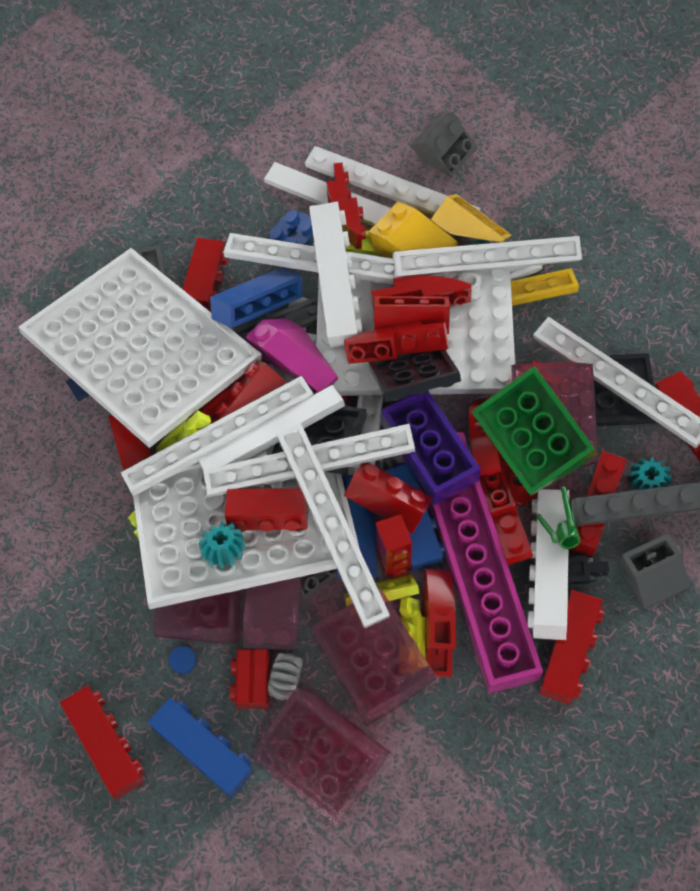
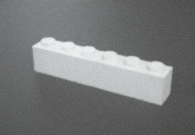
M338 202L309 206L330 348L344 346L345 339L363 333L361 319H356L355 312L360 311L358 297H353L352 290L356 289L354 274L349 275V268L353 267L351 253H346L345 246H350L348 231L343 232L342 225H346L345 211L339 210Z
M542 489L538 491V499H532V515L541 514L554 532H556L557 525L560 522L567 521L561 490ZM537 519V521H532L531 536H536V543L531 542L532 558H536L535 565H530V581H535V588H529V604H534V611H528V628H533V638L566 640L568 549L562 548L559 542L552 543L550 535Z

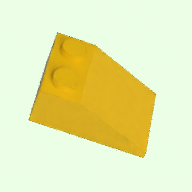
M457 194L447 196L431 218L438 227L446 233L448 232L453 235L500 243L509 240L512 236Z
M399 201L368 231L374 251L393 259V253L397 251L458 246V242L420 211Z

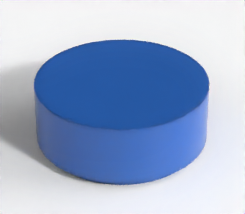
M177 647L169 656V664L173 671L178 674H187L196 666L197 659L195 653L189 647Z

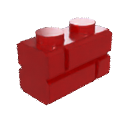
M237 650L236 658L231 659V674L236 675L235 685L230 686V701H235L237 709H269V650Z

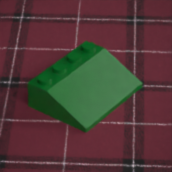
M535 366L471 411L530 496L576 470L599 454Z

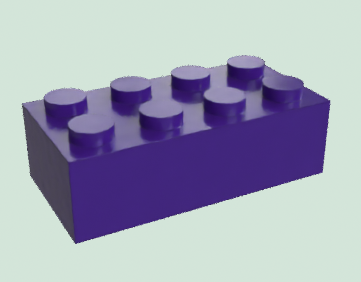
M429 391L424 394H412L381 410V425L384 429L406 424L410 425L415 452L402 454V457L426 494L432 497L431 501L434 505L479 481L481 468Z

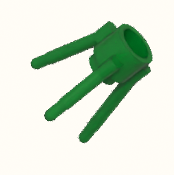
M562 486L561 493L567 521L560 522L557 525L556 532H554L541 514H536V517L550 535L552 543L559 542L562 548L571 549L576 547L581 540L577 531L573 507L569 504L566 487Z

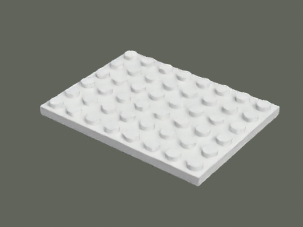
M132 248L19 326V331L25 338L149 448L241 377L251 363L262 360V355L259 351L228 326L213 320L211 312Z
M510 267L472 271L480 276L481 288L478 293L471 296V302L460 306H450L449 334H447L449 348L446 352L458 368L461 382L454 383L446 388L438 387L429 390L430 394H494L516 379ZM462 272L431 274L430 276L457 279ZM318 276L317 348L339 378L333 384L334 388L340 396L383 395L370 371L369 362L348 364L345 346L330 348ZM355 279L356 289L352 290L353 297H358L360 311L355 312L356 319H361L363 333L374 330L371 291L393 287L392 284Z
M199 462L133 497L149 609L334 570L337 567L310 508L308 529H299L297 531L272 530L268 532L261 530L244 531L242 534L246 548L242 551V559H234V566L227 563L223 569L219 566V563L212 567L201 556L199 540L203 539V531H210L211 525L219 527L221 522H223L225 527H227L225 519L227 493L213 497L207 495L203 468ZM324 472L359 547L348 500L344 496L345 489L341 474ZM296 478L264 485L263 489L300 488Z

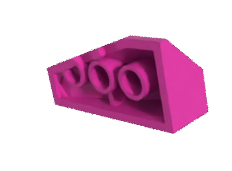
M288 318L262 320L246 336L250 345L261 353L262 359L294 379L302 376L309 388L316 393L333 385L339 379L304 328Z

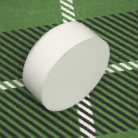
M465 271L457 277V280L471 284L472 295L479 292L481 278L477 273Z

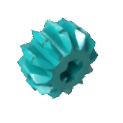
M653 456L649 457L648 462L641 457L638 460V464L634 463L631 465V472L628 473L627 479L631 481L630 489L638 488V490L669 486L672 482V476L668 475L670 467H662L663 459L656 463Z
M221 522L219 527L211 525L210 531H203V539L199 540V548L202 558L208 561L212 567L219 563V566L223 569L227 563L234 566V559H242V551L245 550L246 545L240 529L236 530L233 524L225 527V524Z

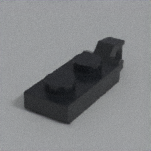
M587 555L568 557V585L589 584L590 582H596V577L608 576V561L594 562V559L588 558Z

